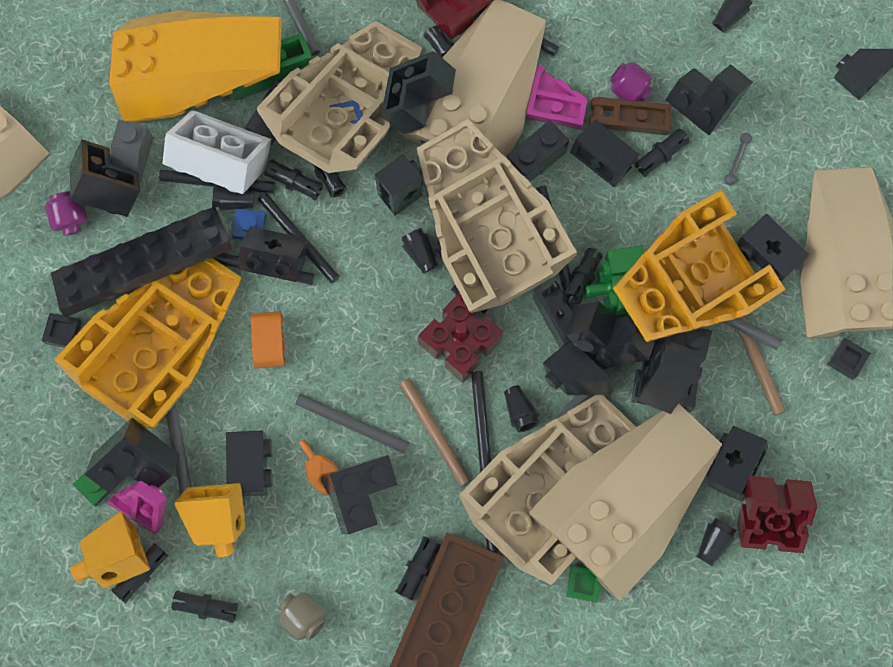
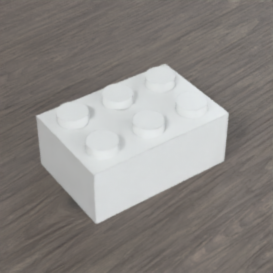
M191 110L166 133L162 164L172 167L178 172H185L196 176L202 181L212 182L225 187L231 192L243 194L267 167L271 139Z

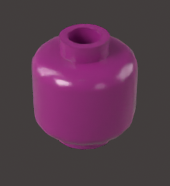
M635 62L621 63L609 79L612 83V93L620 99L633 102L638 100L645 101L653 90L649 86L652 81L651 74Z
M70 191L51 195L49 197L50 201L45 204L50 228L53 231H62L63 236L81 232L80 226L87 223L88 220L85 207L77 202L70 201Z

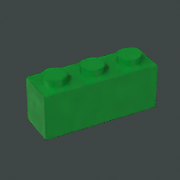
M303 33L281 40L280 73L248 87L241 85L234 88L233 95L235 100L270 89L275 80L281 83L293 70L297 68L301 70L306 67L312 59V55Z

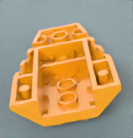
M186 10L130 19L113 32L109 86L123 121L140 123L176 117L184 114V110L189 107L195 106L198 108L207 104V100L215 96L221 95L224 97L231 94L234 88L241 85L248 87L280 73L282 19L273 16Z
M722 189L682 211L613 287V290L646 342L744 317L786 290L770 264L758 272H754L725 227L724 223L736 216L737 213Z
M210 258L141 286L129 295L124 294L116 300V304L106 311L103 309L95 314L54 361L84 392L126 421L133 418L145 428L154 429L192 384L242 281V277L215 259Z

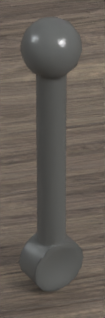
M743 133L740 137L741 145L730 173L724 178V182L727 185L735 183V173L746 145L752 140V136L749 133Z

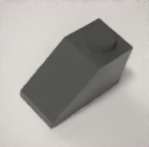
M118 120L111 143V165L139 173L140 183L153 141L147 125Z

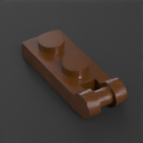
M594 97L591 99L593 116L589 119V125L594 120H597L607 129L668 135L672 105ZM604 111H613L612 117L604 116Z

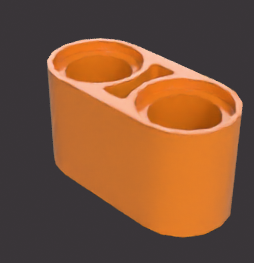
M282 311L251 313L252 355L255 369L283 367L286 365V360L283 359L285 342L284 332H282L281 323H283Z

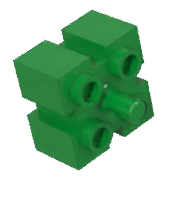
M643 245L607 251L605 261L601 262V270L597 271L599 284L586 286L588 298L607 295V298L603 299V305L616 318L628 316L629 313L613 290V287L644 254Z

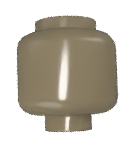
M300 593L296 596L290 594L279 606L281 610L279 624L297 640L305 638L311 640L321 631L326 623V620L323 619L325 609L307 593Z

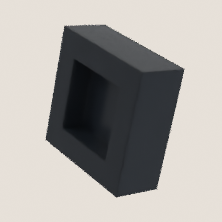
M49 313L42 342L65 348L78 334L81 320L69 316L64 318L63 315Z
M844 337L827 365L854 380L871 353Z

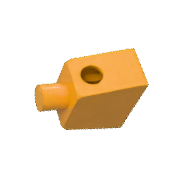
M240 483L187 487L174 504L193 543L197 546L213 545L216 556L220 558L234 553L233 542L238 539L246 525Z
M122 511L115 514L81 540L80 547L84 559L70 567L71 574L76 582L81 583L92 577L102 588H109L150 570L137 528Z

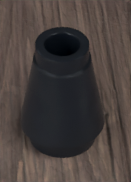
M724 0L712 22L713 26L725 33L750 11L749 7L752 5V1Z
M214 184L212 207L219 208V211L253 208L255 191L247 189L241 194L231 192L225 187Z
M422 228L416 229L401 238L404 243L402 245L403 249L421 270L422 274L438 266L428 233H424Z
M516 385L504 391L511 426L515 427L517 432L520 433L536 427L539 424V413L521 387Z
M714 518L713 522L707 525L696 557L713 566L715 561L719 559L736 539L733 536L737 530L723 521Z

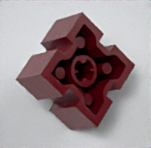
M458 293L443 309L444 320L439 323L434 318L418 335V342L435 359L442 354L446 358L445 368L463 383L471 372L478 367V355L482 353L487 357L502 341L503 331L486 316L479 321L476 318V312L470 313L461 294Z
M749 476L744 492L746 504H741L737 522L741 547L766 550L767 545L772 544L778 546V551L804 553L809 537L807 525L812 526L817 510L812 482L786 479L783 485L775 483L774 478Z

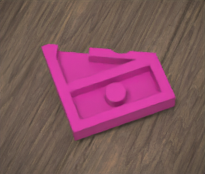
M537 65L526 119L541 122L551 120L555 125L581 130L588 99L577 91H572L561 79H554L545 72L543 66Z
M139 481L116 492L108 501V505L119 512L122 511L127 517L156 535L164 524L167 497L156 486H148L144 482Z

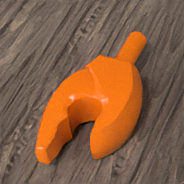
M303 439L299 442V445L309 459L305 463L307 478L318 492L328 495L325 486L322 484V477L324 474L340 469L332 460L324 455H315L306 440Z

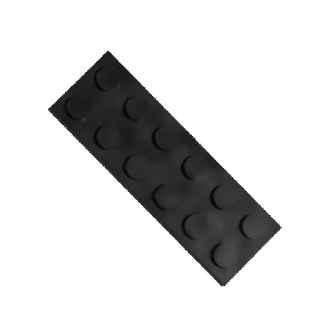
M216 207L199 211L197 214L180 221H174L165 227L147 232L133 240L120 243L113 248L90 255L86 259L51 272L59 310L64 318L232 250Z

